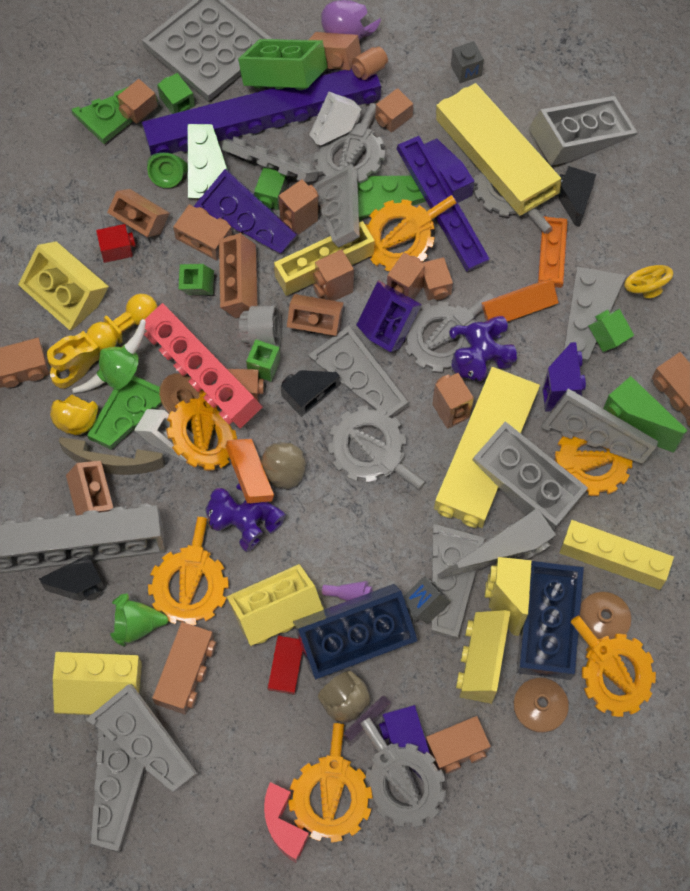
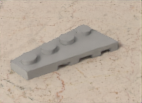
M235 136L233 140L229 139L223 142L222 150L247 160L255 158L257 163L264 167L275 168L277 166L279 167V173L287 176H296L299 181L303 179L304 182L316 181L320 171L313 169L314 165L301 160L299 163L293 162L289 155L279 152L277 155L268 153L269 148L257 144L255 147L246 145L247 140Z
M350 164L312 185L319 195L318 203L322 208L321 213L327 221L326 226L332 241L338 248L359 237L357 170Z
M577 267L564 350L571 342H576L577 351L582 352V359L585 364L588 363L597 343L588 325L596 321L595 316L607 309L609 312L611 311L626 275Z
M350 326L343 329L337 336L332 337L308 355L313 362L326 372H337L340 375V383L376 410L377 407L387 410L386 415L390 418L409 406L408 401Z
M567 389L541 425L542 429L548 431L550 428L562 432V436L570 439L574 436L588 441L587 445L596 448L597 446L609 448L610 453L642 464L656 449L658 443L657 440L570 389Z
M433 524L432 582L441 589L451 602L431 621V633L458 639L476 570L439 579L437 574L483 544L484 537Z
M128 684L86 719L104 732V735L111 741L116 742L130 757L146 767L145 769L172 792L180 789L198 774L132 684Z
M98 728L91 845L120 853L145 767L136 759L130 757L116 742L111 741Z

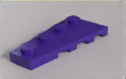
M227 169L222 171L194 205L195 208H203L216 219L221 218L227 221L234 229L243 232L281 254L285 252L298 236L293 229Z

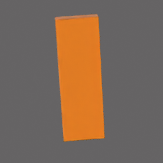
M544 217L551 225L552 230L548 234H544L541 230L538 282L550 278L553 280L555 287L562 288L567 219Z
M549 278L482 302L481 304L486 321L496 316H503L508 322L559 302L554 282Z
M252 439L227 440L225 447L246 502H272L274 494Z

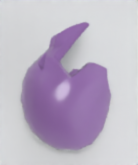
M350 0L333 1L327 4L321 13V24L325 33L358 35L359 40L364 36H370L379 26L381 19L379 18L368 26L363 27L360 20L367 14L366 6Z

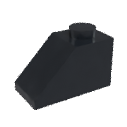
M568 166L566 174H560L561 190L558 199L574 225L580 227L596 174Z
M300 370L295 375L290 374L283 380L281 396L302 417L340 386V375L337 372Z
M88 554L39 578L45 591L78 601L92 600L98 597L101 591L105 590Z

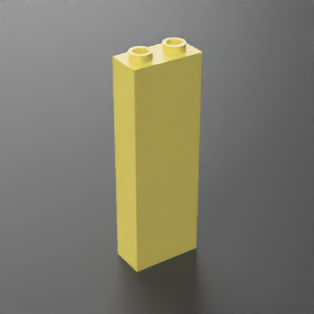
M476 83L461 89L457 94L443 99L436 105V120L519 216L560 193L561 177Z
M491 368L435 500L434 509L441 516L446 518L455 517L472 528L477 526L483 528L499 487L472 459L505 421L519 433H522L537 397L539 384L500 369Z

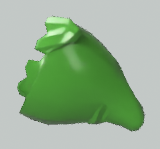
M128 593L121 594L112 602L116 605L114 632L110 635L115 643L123 647L168 624L167 616L145 604L128 600Z

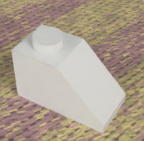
M328 92L309 134L316 144L323 145L350 132L360 118L361 108L351 99Z
M147 409L134 431L151 445L183 461H187L182 455L178 456L172 448L174 446L172 439H168L166 429L170 428V422L167 421L169 414L165 410ZM186 429L190 441L194 444V435Z

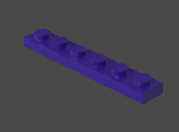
M420 136L398 144L396 149L430 209L449 196H453ZM458 202L435 217L466 272L488 263L490 258Z

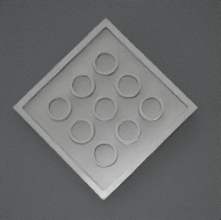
M193 0L142 40V45L175 74L178 73L187 84L205 99L210 101L241 75L238 58L259 39L272 38L225 0Z

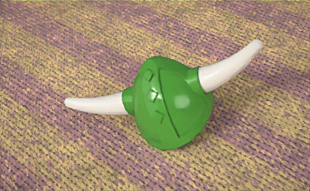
M140 321L133 337L122 347L102 349L99 358L100 369L86 383L73 388L72 392L88 391L105 382L115 390L126 386L137 370L139 357L135 352L142 341L146 321Z

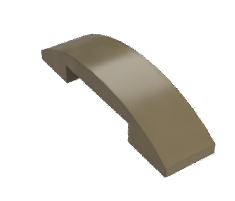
M64 437L59 438L61 449L67 456L78 463L101 461L104 473L136 475L164 468L165 465L163 453L137 449L135 459L89 452L86 441Z

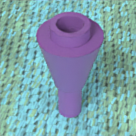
M368 581L340 586L323 585L322 595L339 597L345 601L373 592V588L368 586Z

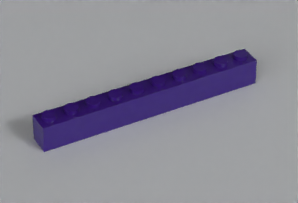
M351 68V70H342L319 76L304 90H297L295 87L272 88L143 121V131L151 156L156 153L172 154L180 151L185 152L188 151V124H212L218 141L233 139L234 136L239 137L249 133L255 134L268 128H278L288 123L301 122L318 116L328 92L351 99L357 105L374 103L376 100L381 99V84L377 73L363 80L355 76Z

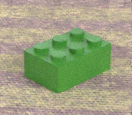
M259 39L238 58L243 86H253L254 88H263L265 86L274 87L275 89L295 87L297 90H304L327 68L323 40Z

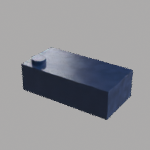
M531 561L528 615L520 632L516 673L571 680L575 675L578 631L571 624V620L578 615L580 616L584 567Z
M395 584L293 621L309 671L315 680L418 641L402 591Z

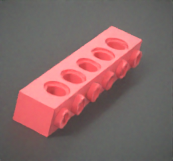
M163 303L145 319V329L147 332L144 336L153 345L158 342L162 346L158 350L168 361L171 358L176 361L173 366L183 377L187 373L189 374L191 379L188 382L198 393L202 389L207 393L203 398L213 408L218 405L222 409L219 415L229 425L234 422L239 428H242L263 408L250 392Z

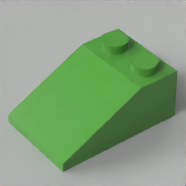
M631 376L608 395L603 408L657 440V447L673 453L678 449L687 432V429Z

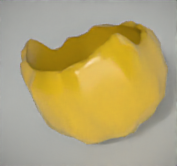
M69 395L64 401L55 400L51 405L50 416L52 423L57 429L66 434L81 435L88 432L95 423L98 405L94 401L87 403L74 395Z

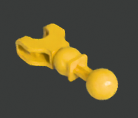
M136 294L128 300L126 312L112 321L106 315L103 317L104 322L92 324L87 333L82 331L78 335L64 337L51 346L47 351L48 363L52 366L50 370L52 383L59 388H67L80 380L90 367L99 360L100 351L104 348L115 347L117 342L121 344L123 342L122 333L132 325H139L141 320H145L158 307L156 301L150 295ZM63 353L60 360L54 358L56 354ZM66 369L69 370L68 377L63 379L57 377L60 372Z

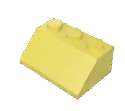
M57 241L37 245L18 284L69 330L77 327L99 306L109 287Z
M498 557L496 565L490 568V574H488V580L485 584L484 597L489 598V608L492 611H510L508 630L513 635L519 636L528 615L531 560Z
M300 564L226 596L250 646L261 644L276 634L288 632L294 627L293 621L324 610L315 585Z
M510 611L475 612L473 621L468 620L465 636L470 637L469 646H463L461 662L465 663L464 673H458L456 688L461 689L460 698L492 704L498 688Z
M56 652L53 671L54 713L91 715L128 684H132L139 693L142 662L139 656Z

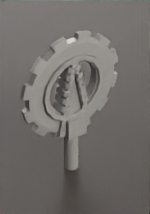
M369 104L361 122L354 124L350 132L323 145H319L321 148L314 155V161L318 162L315 168L320 171L319 175L323 174L324 178L350 164H355L365 149L367 151L366 158L354 167L357 170V181L362 183L368 180L370 174H376L381 168V165H379L380 161L385 160L386 152L381 149L384 143L381 137L376 138L374 136L375 132L369 129L376 113V104ZM343 146L338 167L333 163V156Z
M482 172L479 175H475L474 185H477V190H474L477 200L481 199L484 202L483 207L490 212L495 210L499 212L500 216L509 217V214L517 213L504 197L495 193L491 182ZM537 206L523 214L524 217L529 215L544 234L551 232V225L539 213Z
M488 293L468 310L466 307L461 308L458 305L454 308L448 306L449 302L438 301V305L431 306L428 303L421 306V311L418 312L405 338L408 344L405 346L408 356L413 355L416 359L415 363L423 369L427 366L433 368L432 372L443 373V369L451 368L453 371L451 362L455 351L463 347H470L463 335L456 336L455 339L459 337L458 344L449 352L437 353L433 352V350L454 340L449 335L451 327L456 325L467 326L475 322L474 317L483 311L481 303L493 299V295ZM434 321H442L432 335L423 342L422 334L427 325Z
M368 406L357 407L358 411L350 414L347 411L340 417L342 421L338 426L333 425L330 435L333 436V441L328 443L329 454H334L336 461L333 462L339 471L344 469L348 473V478L355 481L358 478H365L366 482L377 481L376 477L383 474L387 477L396 472L418 490L422 488L425 481L402 464L405 453L401 452L402 445H406L405 433L400 434L398 429L401 426L400 422L396 417L391 419L387 416V410L377 407L376 410H369ZM373 426L380 429L385 436L386 444L359 431L358 428ZM349 438L356 443L371 462H361L351 455L348 448Z
M370 717L361 722V726L378 751L372 758L374 762L372 769L367 768L366 780L369 781L373 799H370V801H375L378 806L376 811L383 818L387 815L393 819V824L402 827L405 826V823H412L413 827L424 825V819L428 816L433 819L440 811L437 808L439 802L444 803L446 797V790H442V782L445 781L442 769L437 770L433 763L435 759L428 752L423 754L418 751V746L407 743L406 747H399L398 743H391L387 746ZM409 767L416 770L424 783L422 798L418 788H416L417 785L414 782L413 776H411L412 773ZM387 780L391 782L392 786H395V789L399 791L401 796H404L403 798L408 801V804H402L394 799L389 792Z

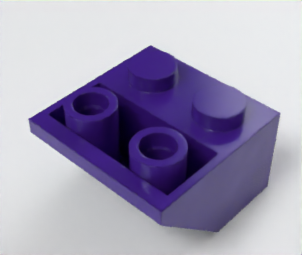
M378 280L356 326L370 341L392 352L401 348L422 304Z
M571 342L548 367L542 387L545 412H549L554 408L567 389L574 391L582 396V390L586 389L585 375L580 374V367H582L583 363L582 352L577 351L576 342Z

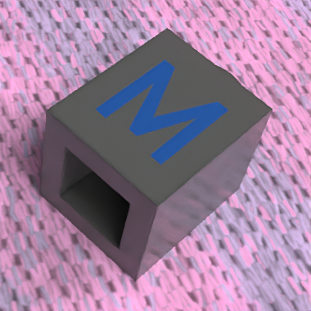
M475 41L452 49L451 67L460 83L482 76L484 58Z
M425 576L403 596L408 606L407 609L410 617L415 621L420 619L427 624L451 602L441 589Z

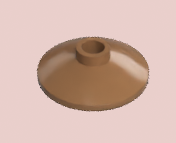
M175 373L167 376L162 381L159 395L164 408L169 413L177 410L175 406L179 402L184 400L185 403H189L190 399L199 398L197 390L188 382L191 377L187 375L183 377L180 373Z
M597 592L586 597L581 603L580 617L597 639L605 636L613 639L615 634H627L629 631L631 613L627 604L617 595L609 592ZM601 612H608L610 619H604L601 616Z
M534 678L528 680L520 686L515 694L514 711L516 717L523 726L531 731L540 733L553 731L564 722L568 714L569 704L566 693L556 682L550 679ZM541 698L545 699L547 701V706L540 707L537 703V700Z

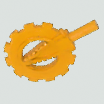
M452 195L428 211L420 205L416 208L412 206V201L402 199L401 203H394V200L385 202V207L379 211L375 209L369 215L371 217L369 224H365L375 240L374 255L370 259L372 263L377 267L381 264L385 266V271L390 272L403 252L392 253L388 250L411 239H415V241L404 253L409 256H416L422 262L425 261L428 257L426 252L429 247L433 248L435 237H431V230L435 229L432 219L457 204ZM403 219L393 231L391 230L381 240L382 231L390 221Z
M202 389L199 392L198 399H190L189 403H185L183 400L175 406L177 410L175 412L171 411L168 415L167 421L170 422V428H167L166 431L168 439H172L174 444L172 448L178 456L182 455L187 459V464L193 467H197V465L202 466L206 471L215 470L214 466L219 465L220 468H223L229 463V455L225 446L227 440H237L236 431L232 430L231 426L219 415L218 406L213 408L203 398L207 393ZM189 420H191L194 444L190 441L186 431ZM214 428L217 433L218 443L215 449L207 451Z
M562 436L558 442L561 448L560 451H555L554 461L588 487L586 490L588 495L599 496V492L605 491L611 494L618 490L616 486L619 483H626L630 476L626 472L628 468L632 469V460L610 453V449L603 447L607 450L606 452L578 450L581 446L586 445L588 441L574 436L572 439ZM612 462L611 469L606 474L601 476L585 474V472Z
M197 517L192 545L180 548L181 552L174 555L172 552L162 557L164 561L159 567L155 565L150 576L154 577L152 584H148L149 596L153 595L155 600L152 606L155 610L162 611L167 615L168 622L173 624L180 621L194 626L197 625L196 621L205 619V621H208L215 616L213 612L218 606L222 608L226 601V597L223 594L224 589H228L229 586L228 577L223 578L221 572L224 570V567L219 560L214 562L210 558L211 553L202 548L208 520L205 517ZM177 571L180 573L179 603L169 593L170 580ZM204 574L208 582V590L199 602L191 605L196 589Z
M579 615L571 620V624L589 645L585 656L588 661L586 667H582V679L586 680L587 685L584 691L588 699L593 698L596 702L594 707L602 713H605L606 710L611 711V716L623 717V712L629 711L632 715L641 710L639 705L644 700L646 702L649 701L652 695L650 691L652 683L655 684L656 672H652L651 663L654 661L650 652L645 653L641 648L643 644L636 638H633L632 641L626 639V634H615L613 639H609L608 636L597 639ZM619 655L631 661L635 670L634 682H632L633 680ZM602 674L609 678L610 681H613L625 694H612L606 688Z
M333 723L330 756L318 758L319 763L313 766L308 763L300 769L303 774L298 780L294 778L290 786V790L294 791L293 800H288L290 812L295 811L298 818L294 821L297 827L301 830L307 829L311 832L309 837L321 841V837L331 838V843L343 841L341 836L348 833L353 836L361 830L358 825L363 819L368 820L371 809L367 808L368 799H373L371 787L366 788L363 781L366 779L365 774L360 768L355 771L350 767L351 762L341 757L344 724ZM319 782L323 819L313 812L310 805L312 789ZM345 784L351 794V804L344 816L334 820Z

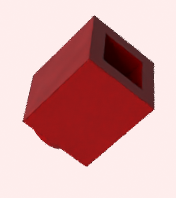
M125 224L96 230L104 263L133 257L131 247H136L133 233H127Z

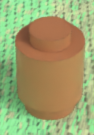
M379 46L376 48L371 47L353 58V73L358 78L368 79L385 68V64L388 63L387 54Z

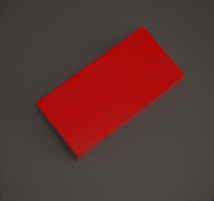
M284 636L277 637L268 683L269 691L295 695L303 654L299 639Z

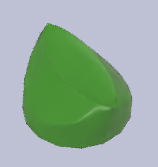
M156 153L147 160V172L154 184L162 188H171L176 186L186 175L188 164L174 154Z

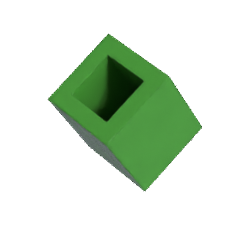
M178 73L164 78L157 84L159 98L172 114L189 110L195 106L193 92Z
M263 167L254 190V195L270 209L279 210V195L286 191L287 175Z
M180 264L179 290L188 295H213V269L204 264Z
M608 309L595 316V322L588 325L602 352L615 348L634 336L620 309L611 313Z
M255 339L246 361L247 369L258 370L259 378L272 382L280 362V347Z

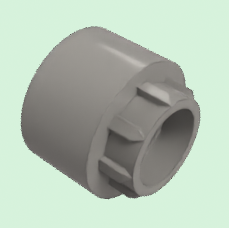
M277 305L251 306L249 311H243L239 318L241 342L245 345H250L252 348L256 339L280 347L282 322L279 307Z

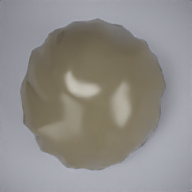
M291 442L273 443L266 447L260 461L267 479L276 488L291 489L302 481L305 474L306 460L303 456V451L296 445H293Z
M350 670L334 677L318 694V699L327 714L333 720L343 723L356 720L369 705L370 701L365 683Z

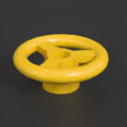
M653 265L642 268L632 273L625 280L624 287L631 293H643L645 298L656 297L663 292L662 287L672 279L673 270L665 265Z

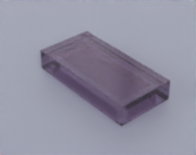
M381 696L344 732V740L352 746L365 733L360 723L370 717L374 724L390 709L391 702L385 696Z

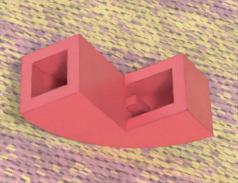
M270 782L264 803L267 828L277 848L286 857L297 863L309 838V833L280 819L288 804V800L291 798V792Z

